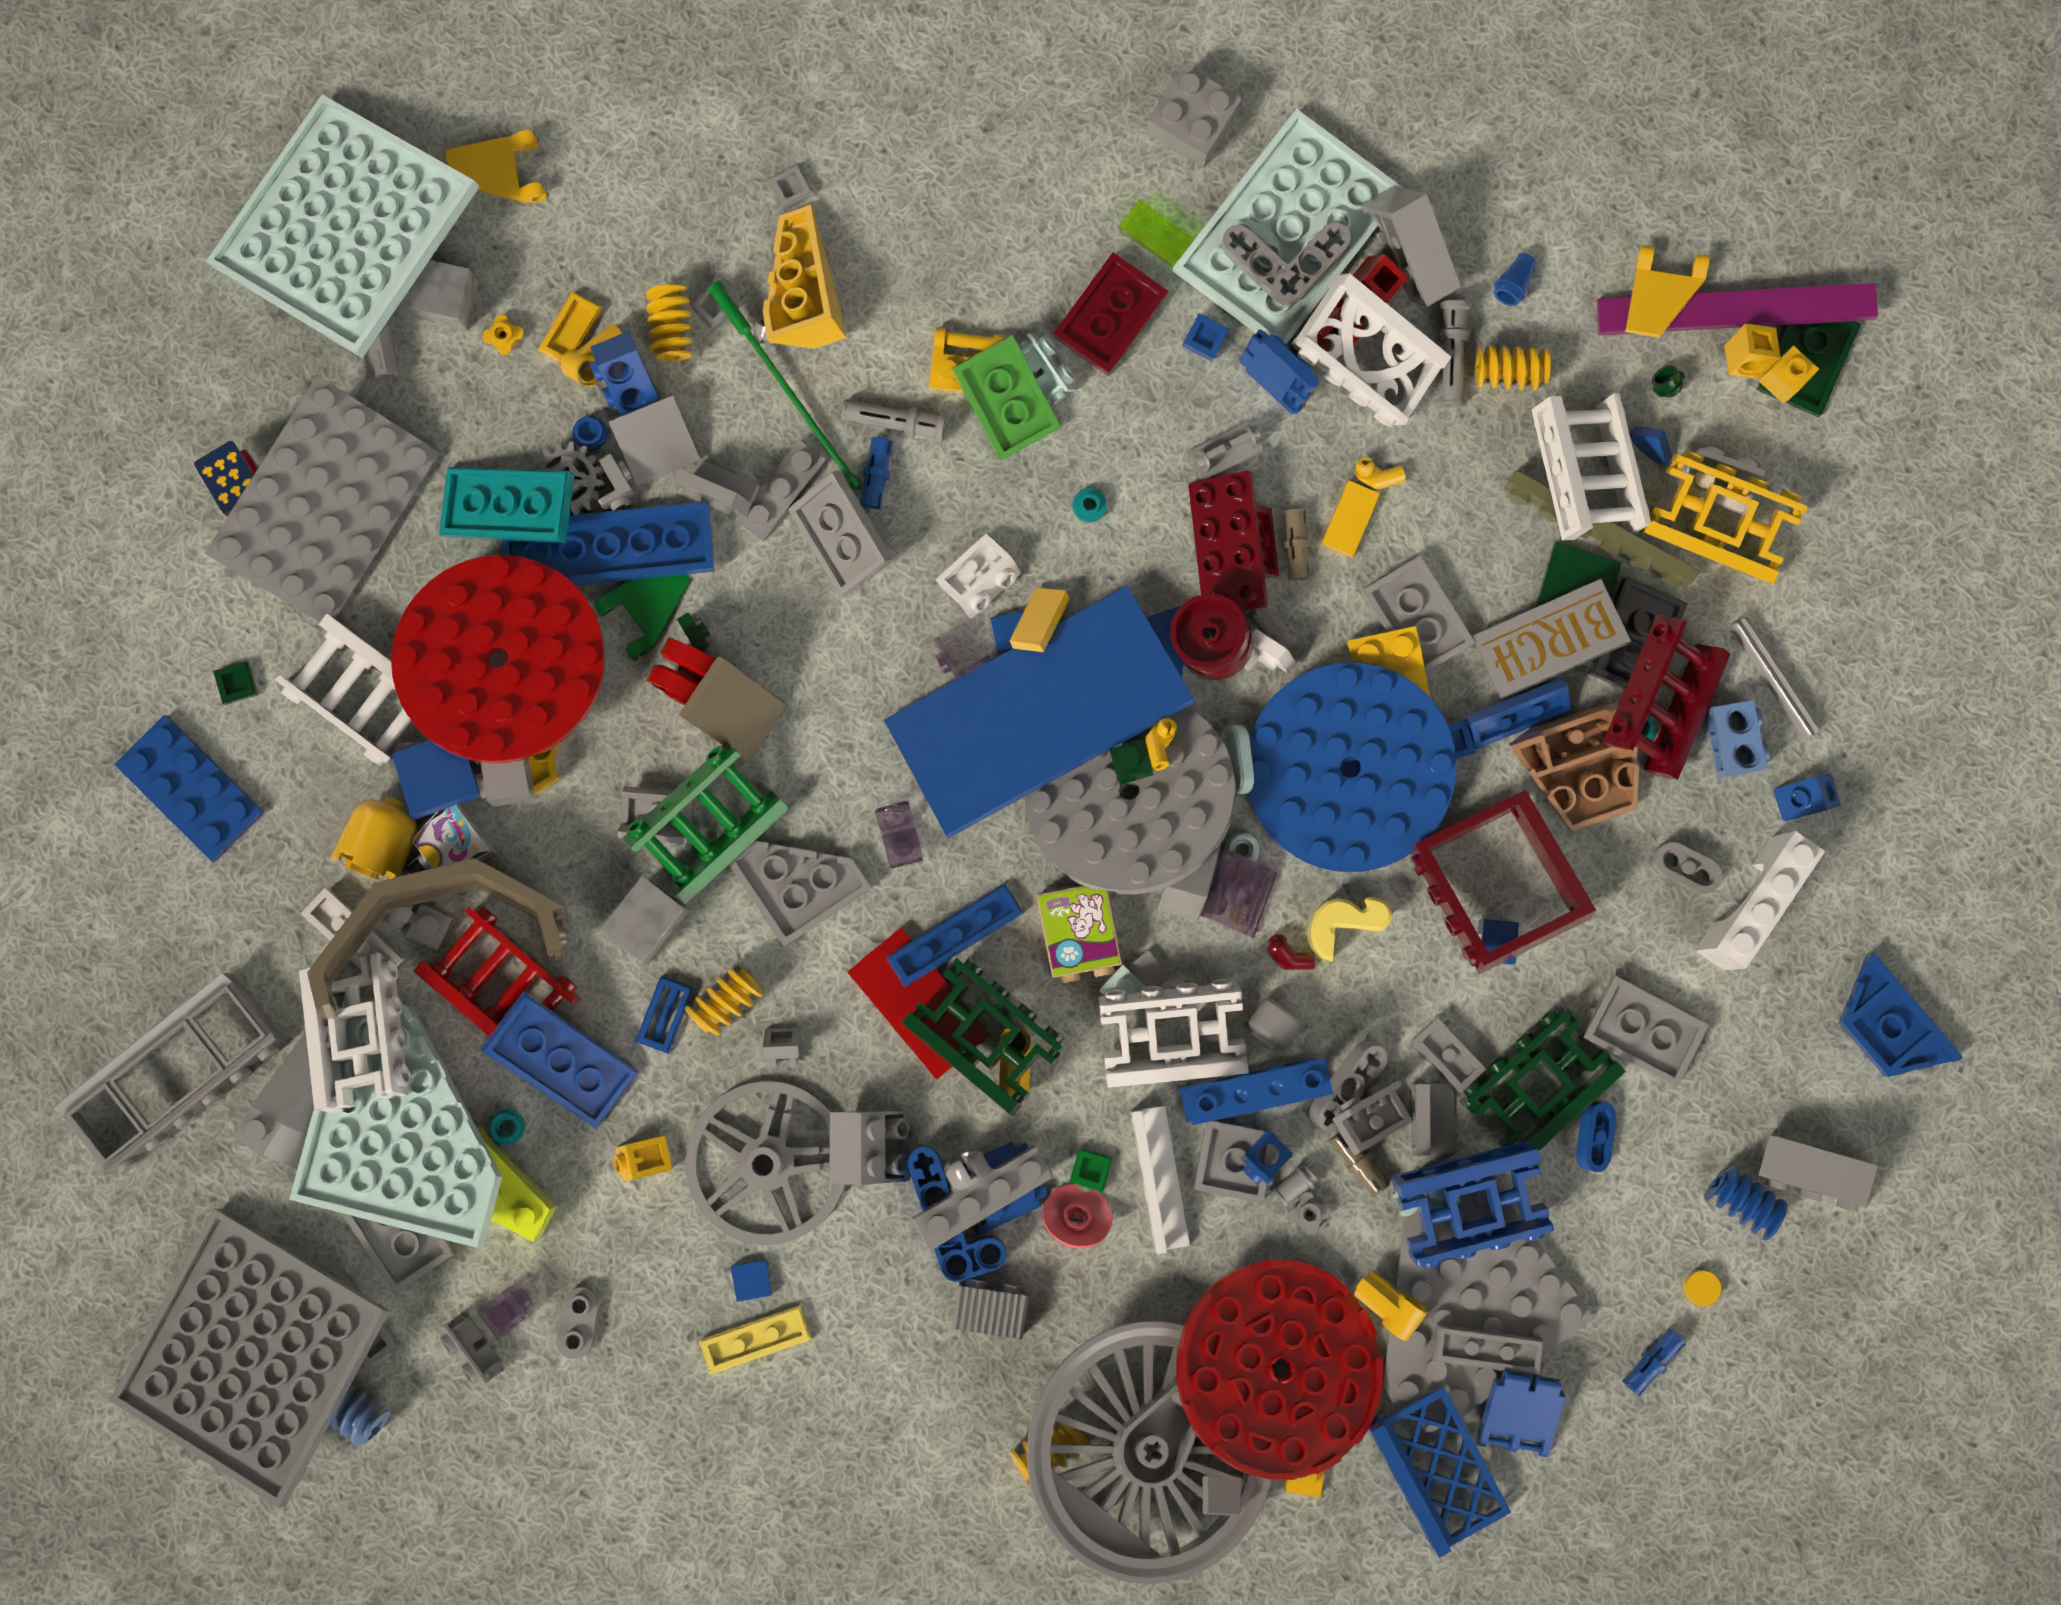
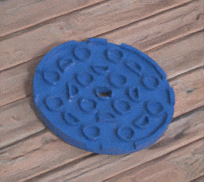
M1354 662L1337 663L1322 666L1298 676L1280 689L1267 703L1254 724L1249 738L1254 784L1248 794L1258 819L1281 847L1300 860L1319 868L1339 872H1363L1382 868L1405 858L1414 852L1413 846L1415 843L1434 833L1445 816L1453 796L1457 771L1456 753L1450 729L1442 713L1431 698L1416 684L1406 677L1380 666ZM1347 757L1356 758L1361 767L1359 774L1352 778L1345 777L1340 771V764Z

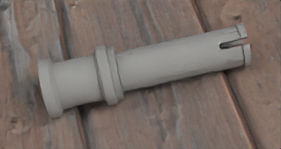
M1447 300L1440 303V310L1443 311V328L1439 332V338L1444 343V351L1451 356L1447 365L1443 368L1442 407L1463 406L1464 343L1468 342L1470 338V332L1467 331V311L1470 310L1471 303L1468 301Z
M848 399L844 400L841 413V421H851L875 427L905 431V435H908L909 438H914L915 435L934 438L937 443H943L948 418L947 412H941L940 415L921 412L919 407L909 408L906 411L849 401ZM866 412L877 415L889 416L890 419L862 415V413ZM898 419H905L906 422H900ZM921 423L933 424V425H935V426H934V427L923 426V425H921Z

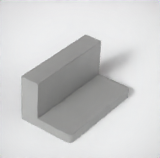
M1411 1084V1118L1413 1120L1411 1122V1154L1416 1156L1453 1154L1454 1087L1451 1084Z

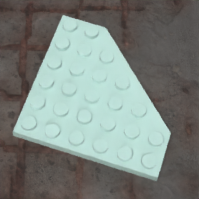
M346 994L341 1008L347 1007ZM360 995L361 1003L375 1002V999L372 997ZM402 1004L400 1020L402 1031L406 1037L404 1054L406 1066L410 1071L411 1077L408 1084L409 1095H396L389 1099L376 1097L375 1084L353 1089L354 1107H345V1110L335 1113L313 1110L289 1200L476 1248H484L502 1175L414 1007ZM367 1014L345 1019L348 1049L369 1045ZM381 1054L368 1057L369 1073L383 1071ZM353 1060L340 1062L342 1079L355 1077Z

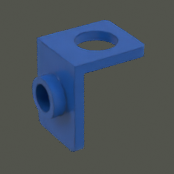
M1831 773L1774 789L1783 821L1797 819L1841 806ZM1825 784H1826V786L1828 787V790H1829V793H1830V799H1829V797L1827 796V793H1826V790H1825Z
M1266 1131L1240 1158L1246 1164L1242 1171L1257 1185L1263 1181L1271 1186L1273 1183L1271 1178L1292 1157V1152L1270 1131ZM1272 1144L1278 1149L1279 1158L1274 1164L1265 1165L1259 1160L1258 1153L1263 1145Z

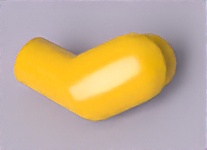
M1362 457L1356 462L1354 470L1356 477L1373 489L1380 490L1406 481L1405 472L1401 465L1382 470L1369 457Z
M1162 718L1159 723L1154 725L1145 738V746L1150 763L1155 771L1163 770L1169 766L1165 749L1173 740L1177 730V724L1171 718Z

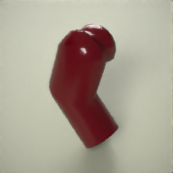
M1275 934L1269 938L1268 954L1280 968L1284 970H1314V952L1295 953L1287 944V938L1281 934Z

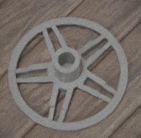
M776 1081L745 1084L720 1096L698 1119L691 1133L686 1152V1175L689 1189L703 1215L716 1228L728 1236L743 1242L760 1245L789 1242L815 1229L837 1205L845 1184H834L829 1197L820 1210L803 1224L801 1223L788 1177L795 1174L830 1169V1162L795 1166L794 1155L830 1154V1148L786 1146L793 1098L795 1097L814 1109L824 1120L829 1130L831 1112L822 1101L802 1088ZM758 1092H774L757 1139H753L734 1127L714 1118L722 1108L740 1097ZM782 1093L788 1096L779 1137L769 1135ZM711 1123L746 1143L745 1147L741 1152L706 1129L707 1125ZM702 1135L740 1163V1168L708 1200L702 1192L697 1174V1153ZM743 1177L749 1186L715 1211L711 1205ZM760 1188L767 1199L774 1217H777L783 1232L772 1234L749 1232L733 1226L720 1215ZM783 1188L796 1225L795 1228H789L773 1193L774 1189Z

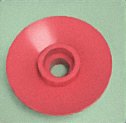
M1075 1184L1064 1185L1052 1191L1045 1200L1042 1210L1044 1225L1051 1236L1060 1243L1073 1248H1088L1102 1242L1110 1232L1113 1221L1110 1205L1099 1192L1095 1190L1083 1192ZM1077 1219L1080 1224H1075L1070 1220Z

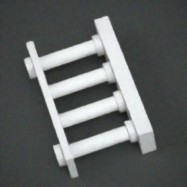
M1613 393L1595 406L1596 410L1566 411L1562 396H1550L1531 410L1562 540L1576 539L1592 529V523L1622 521L1624 529L1632 534L1651 524L1649 508L1646 504L1620 393ZM1599 424L1603 442L1574 444L1569 425ZM1607 456L1611 475H1580L1577 458ZM1615 489L1619 507L1589 509L1584 490Z
M326 614L318 624L328 631L324 636L326 640L293 682L281 675L275 681L284 687L281 693L296 704H299L302 700L365 747L367 750L364 755L380 767L384 762L394 767V759L387 752L411 722L404 709H402L376 744L360 733L361 729L391 690H395L391 660L337 619ZM346 645L355 652L351 657L354 660L320 703L306 693L305 689L336 649H342ZM373 665L382 672L379 677L381 681L349 723H346L332 711L364 669L369 670Z

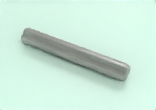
M1743 617L1733 623L1731 630L1801 736L1807 739L1817 734L1821 730V726L1748 617Z

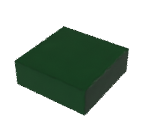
M246 661L213 671L223 705L258 696L250 662Z

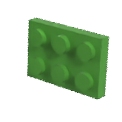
M1013 335L1007 336L950 368L1000 461L1061 428Z

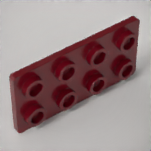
M1245 470L1190 483L1188 488L1201 595L1206 593L1223 595L1234 601L1242 612L1266 608L1268 606L1265 578L1278 577L1280 575L1272 508L1256 505L1253 473Z

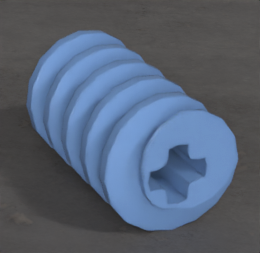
M352 1385L346 1392L329 1425L333 1429L340 1428V1433L343 1437L351 1436V1442L355 1446H360L377 1435L387 1422L390 1411L387 1409L381 1414L376 1415L379 1403L375 1401L366 1407L368 1394L363 1393L355 1399L357 1386Z

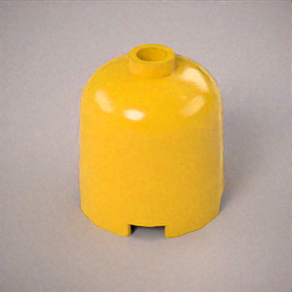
M385 796L383 802L378 800L363 801L353 810L330 858L334 861L344 858L346 859L344 864L346 868L375 880L377 875L388 876V879L400 877L413 846V837L417 834L416 822L410 814L403 811L405 804L394 798Z

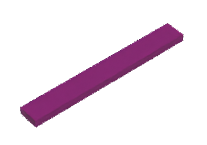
M1876 283L1695 293L1665 332L1741 328L1745 323L1775 326L1875 320L1878 317ZM1631 297L1597 299L1598 336L1634 334L1625 332Z

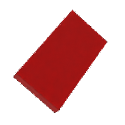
M900 927L847 971V973L937 1080L953 1066L901 1022L910 1012L913 1013L916 1010V1006L920 1002L935 1012L953 989L936 969L904 988L886 959L892 953L912 942L911 938ZM961 999L958 1000L966 1008H968ZM950 1012L947 1013L938 1025L927 1016L925 1017L923 1022L958 1051L962 1045L954 1040L951 1035L962 1022ZM978 1020L964 1038L974 1047H977L990 1036V1033Z

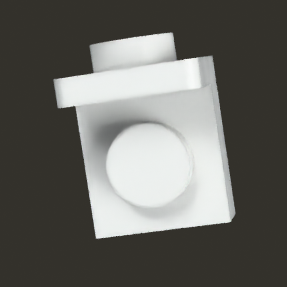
M1254 630L1252 656L1244 669L1249 672L1260 660L1272 670L1279 667L1286 673H1289L1296 662L1288 649L1259 630Z

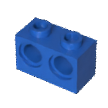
M629 331L590 347L595 360L589 362L597 382L604 380L607 387L603 388L602 391L610 408L616 406L620 415H623L659 400L654 384Z

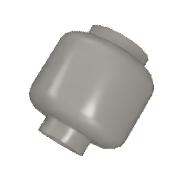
M1282 996L1278 1001L1271 998L1264 999L1249 1020V1026L1253 1030L1250 1035L1272 1051L1275 1047L1285 1048L1301 1026V1020L1295 1014L1298 1008Z

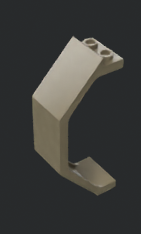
M476 858L375 882L307 972L315 1008L323 1020L338 1017L332 996V983L383 917L391 910L472 890H480L533 916L540 926L548 961L553 962L563 959L562 948L567 947V937L563 923L568 922L567 907Z

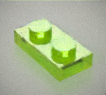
M1140 199L1119 225V230L1172 269L1195 239Z

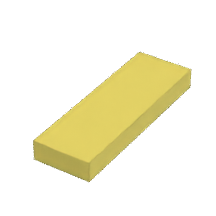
M798 1305L699 1340L711 1375L811 1340L812 1337L802 1307Z

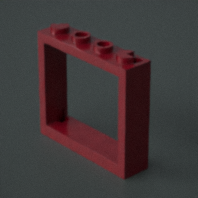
M1526 789L1415 843L1413 846L1414 852L1411 853L1412 857L1410 859L1415 866L1414 871L1418 876H1424L1429 885L1427 893L1435 906H1441L1446 915L1444 922L1449 933L1453 937L1457 936L1464 947L1461 949L1465 961L1468 960L1471 967L1474 966L1479 975L1590 920L1596 912V908ZM1512 812L1570 912L1488 952L1431 851Z

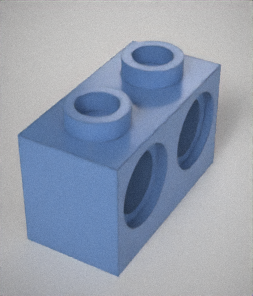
M1754 700L1716 706L1707 710L1705 717L1718 779L1758 772L1768 768L1767 762L1770 760L1769 748L1765 741L1762 742L1760 728H1762L1763 719L1760 709L1758 707L1755 708ZM1731 713L1738 715L1741 719L1742 726L1739 731L1733 729L1729 724ZM1738 747L1745 749L1748 753L1749 760L1746 765L1741 764L1736 758Z

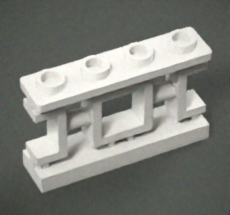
M376 952L370 954V957H360L362 975L340 980V974H338L332 983L331 990L334 994L345 991L347 1007L336 1009L338 1017L323 1020L315 1008L307 975L310 968L299 970L314 1110L335 1113L345 1110V1107H354L353 1089L375 1084L376 1097L389 1099L396 1095H409L408 1084L411 1077L410 1071L406 1066L404 1054L406 1037L402 1031L400 1020L402 1003L397 995L396 980L398 978V969L391 956ZM373 985L375 1002L361 1003L360 988ZM367 1014L370 1044L348 1049L345 1019ZM381 1054L383 1071L369 1073L368 1057ZM353 1060L355 1077L342 1079L340 1062Z
M1218 979L1212 981L1211 985L1197 986L1196 983L1190 982L1178 984L1176 989L1162 990V987L1149 986L1142 988L1141 992L1127 994L1125 990H1111L1105 993L1106 996L1098 997L1101 1024H1119L1121 1051L1103 1052L1108 1088L1249 1073L1244 1039L1227 1040L1225 1012L1243 1010L1241 1002L1242 991L1238 983H1232L1230 979ZM1215 1001L1217 1020L1198 1022L1195 1003ZM1145 1008L1147 1027L1127 1029L1124 1010ZM1189 1017L1191 1044L1157 1047L1155 1019ZM1218 1034L1221 1052L1200 1054L1199 1036ZM1148 1041L1151 1059L1130 1061L1128 1043Z

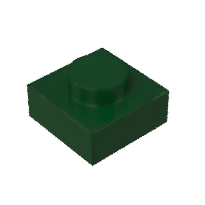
M687 612L677 618L678 623L694 648L703 651L710 646L705 638L711 634L700 617L694 620L690 613Z
M1143 739L1109 749L1120 785L1154 775Z

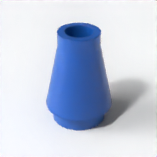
M1519 253L1515 261L1494 283V296L1498 301L1508 306H1517L1520 301L1526 298L1532 272L1536 265V260L1526 253Z

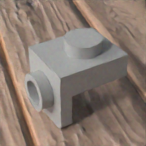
M610 453L599 460L615 488L613 492L598 500L605 512L611 509L612 511L625 509L631 504L630 499L636 496L628 483V480L632 479L633 476L623 459L616 462Z

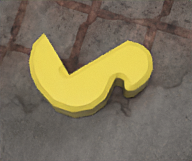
M1375 897L1363 899L1361 902L1362 910L1346 899L1337 898L1322 903L1312 913L1308 927V941L1312 951L1319 959L1332 962L1335 928L1383 931L1392 919L1390 906L1384 900Z

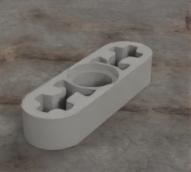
M1371 1040L1359 1042L1330 1079L1333 1094L1316 1098L1309 1110L1311 1122L1326 1132L1337 1130L1338 1128L1332 1119L1343 1112L1340 1107L1342 1104L1357 1095L1360 1099L1364 1096L1386 1066V1050ZM1369 1053L1373 1057L1370 1062L1366 1059ZM1358 1068L1363 1074L1360 1075L1355 1070ZM1349 1078H1354L1353 1089L1349 1093L1343 1094L1342 1086L1344 1082ZM1337 1097L1340 1100H1342V1102L1338 1104V1102H1336L1334 1098ZM1327 1109L1331 1113L1329 1118L1324 1116Z

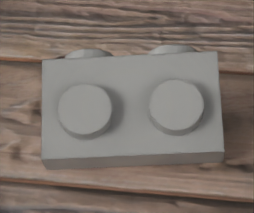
M699 460L693 474L678 468L673 479L675 483L683 488L681 494L697 502H701L702 498L712 502L711 507L730 515L731 511H735L747 516L760 488L756 482L704 460Z
M624 786L622 790L621 825L618 829V838L625 836L628 827L635 820L644 818L672 791ZM694 799L681 810L683 815L692 824ZM671 821L654 835L663 845L669 847H677L688 843V839Z
M1385 1080L1381 1081L1367 1090L1370 1097L1361 1101L1358 1095L1340 1106L1343 1112L1332 1119L1354 1156L1413 1122L1395 1090L1403 1086L1400 1080L1389 1086Z

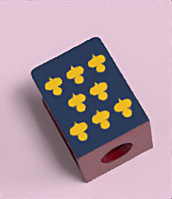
M228 441L194 462L195 468L220 510L228 517L257 471L247 451H240L233 441Z

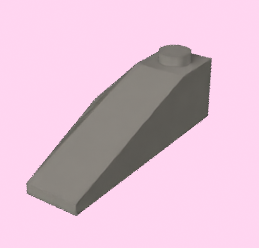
M306 1032L254 1101L232 1136L261 1155L295 1169H298L314 1110Z

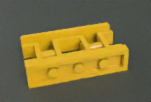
M1685 450L1683 456L1674 453L1671 465L1666 473L1682 479L1668 511L1651 505L1649 510L1651 524L1640 531L1774 584L1779 574L1777 569L1782 564L1784 558L1772 554L1768 550L1782 520L1799 526L1803 512L1806 513L1808 506L1800 503L1802 496L1782 489L1780 495L1767 490L1770 483L1752 476L1749 477L1747 482L1736 478L1737 470L1717 463L1715 469L1702 464L1705 457ZM1685 465L1727 483L1724 488L1710 483L1705 497L1702 499L1687 493L1694 476L1681 470ZM1748 491L1790 507L1791 510L1787 514L1775 509L1767 525L1752 519L1759 502L1746 496ZM1717 494L1746 505L1732 537L1703 526ZM1681 506L1697 512L1691 529L1704 534L1701 540L1658 523L1660 517L1675 521ZM1746 532L1761 537L1762 539L1755 554L1768 559L1764 566L1723 549L1725 543L1739 548Z

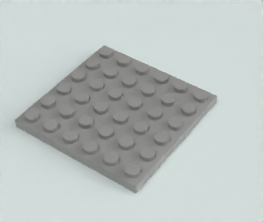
M213 1209L110 1401L276 1507H285L390 1310L222 1209Z

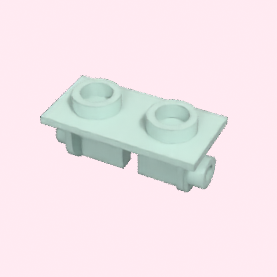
M1029 333L1027 336L1031 343L1025 340L1018 346L1033 375L1042 368L1044 374L1036 380L1047 400H1052L1054 404H1057L1066 397L1063 391L1076 392L1078 390L1073 383L1076 380L1075 375L1066 364L1059 363L1054 355L1057 350L1047 336Z

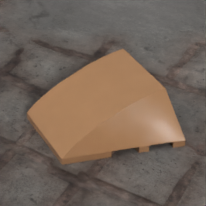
M1619 702L1595 705L1534 726L1509 744L1571 832L1637 809L1639 766L1637 765L1638 748L1635 746L1634 750L1631 751L1608 746L1603 743Z

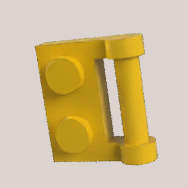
M936 327L929 389L963 393L950 368L970 357L944 354L945 345L984 350L1004 339L1005 335L994 334V337L948 332L947 328Z

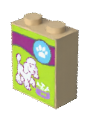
M1080 886L1036 895L1052 979L1059 978L1060 984L1080 981V973L1094 971L1095 977L1115 974L1114 967L1120 966L1122 963L1107 891L1097 888L1093 890L1086 886Z

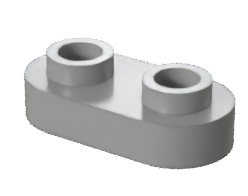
M1670 842L1663 844L1656 849L1653 855L1654 868L1660 875L1695 893L1705 894L1713 892L1722 882V870L1715 861L1680 843ZM1668 854H1672L1676 858V864L1673 867L1668 866L1665 862V857ZM1699 870H1703L1707 874V880L1704 883L1699 882L1696 878Z
M582 1286L572 1289L566 1294L562 1303L556 1344L559 1352L569 1359H578L585 1356L593 1346L600 1302L597 1294L588 1287ZM577 1299H581L586 1303L584 1312H579L575 1309L574 1303ZM570 1335L578 1336L580 1339L578 1347L569 1345L568 1338Z

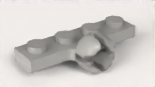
M1032 1146L995 1168H991L981 1152L976 1150L967 1151L961 1154V1158L969 1173H967L960 1160L957 1162L955 1158L945 1166L944 1174L951 1185L952 1192L944 1199L911 1218L927 1248L930 1251L1053 1178L1038 1149Z

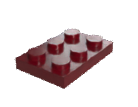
M1112 252L1054 331L1053 338L1109 376L1167 297L1168 290Z

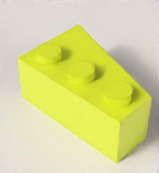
M481 1126L477 1127L502 1175L491 1220L532 1242L540 1239L557 1205L511 1160V1157L495 1144Z

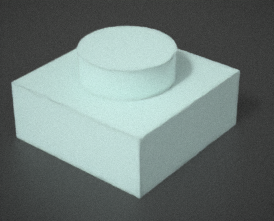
M1122 964L1099 991L1104 996H1106V992L1111 990H1125L1127 994L1141 992V989L1146 986Z

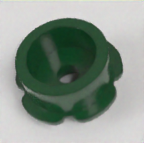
M1665 366L1659 369L1651 380L1654 386L1653 391L1658 397L1670 398L1676 396L1683 388L1685 374L1682 371H1678L1675 366Z

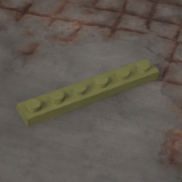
M1515 470L1504 486V489L1510 492L1509 497L1522 505H1527L1528 502L1540 508L1539 513L1543 517L1557 522L1550 488ZM1612 522L1592 523L1593 528L1579 536L1582 538H1588L1589 536L1601 542L1600 547L1610 554L1618 555L1619 552L1631 558V565L1639 570L1648 572L1651 569L1662 575L1660 580L1673 588L1678 589L1680 586L1685 588L1692 584L1699 572L1696 568Z

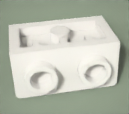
M1714 447L1699 448L1695 452V454L1705 457L1702 464L1714 469L1717 463L1737 470L1735 477L1746 482L1750 476L1760 480L1764 477L1765 470L1757 468V464L1751 460L1744 458L1735 460L1726 457L1722 450ZM1687 468L1686 473L1694 476L1687 493L1704 499L1710 483L1722 488L1727 483L1693 468ZM1748 491L1746 497L1752 499L1754 493ZM1717 494L1713 505L1741 515L1746 507L1745 504Z
M986 533L935 580L962 607L966 615L972 619L979 612L984 611L998 594L1004 589L1009 588L1021 574V571L1012 557Z

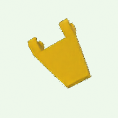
M529 129L503 138L445 149L447 165L473 179L480 186L477 191L520 203H534L547 199L546 189L539 182L529 183L523 187L520 186L515 151L536 149L538 147V139Z
M1642 245L1636 264L1625 332L1660 338L1705 282L1710 261L1708 255L1697 254L1692 265L1691 277L1652 271L1651 265L1655 248Z

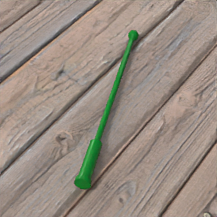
M719 280L710 285L706 291L709 295L713 296L739 334L746 336L844 473L850 488L853 490L860 488V478L853 476L750 332V324L725 291L722 282Z

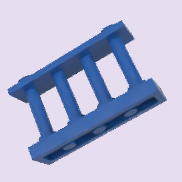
M1317 1058L1179 1088L1187 1123L1191 1122L1192 1125L1333 1094L1326 1059L1317 1060Z

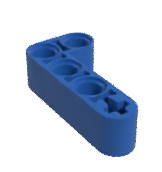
M927 1145L914 1149L908 1159V1168L921 1209L924 1211L932 1206L925 1198L928 1188L932 1186L940 1187L944 1191L945 1197L951 1193L938 1152L933 1147ZM924 1152L926 1157H933L934 1162L929 1166L931 1176L939 1173L941 1179H933L923 1185L920 1184L919 1179H925L926 1175L923 1167L916 1168L915 1162L919 1160V1153ZM964 1231L934 1248L943 1275L948 1280L954 1282L994 1271L1000 1268L1006 1259V1246L1001 1239L995 1236H985L967 1242ZM992 1243L999 1247L1001 1255L998 1260L987 1262L981 1257L980 1251L984 1245ZM952 1255H961L967 1262V1268L961 1273L951 1272L947 1267L948 1258Z

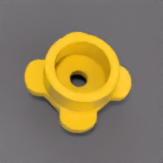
M504 314L497 315L490 329L484 330L482 333L483 341L486 344H493L501 355L510 354L518 340H521L524 336L523 329L520 326L511 324L508 317ZM501 332L506 333L504 338L500 337Z

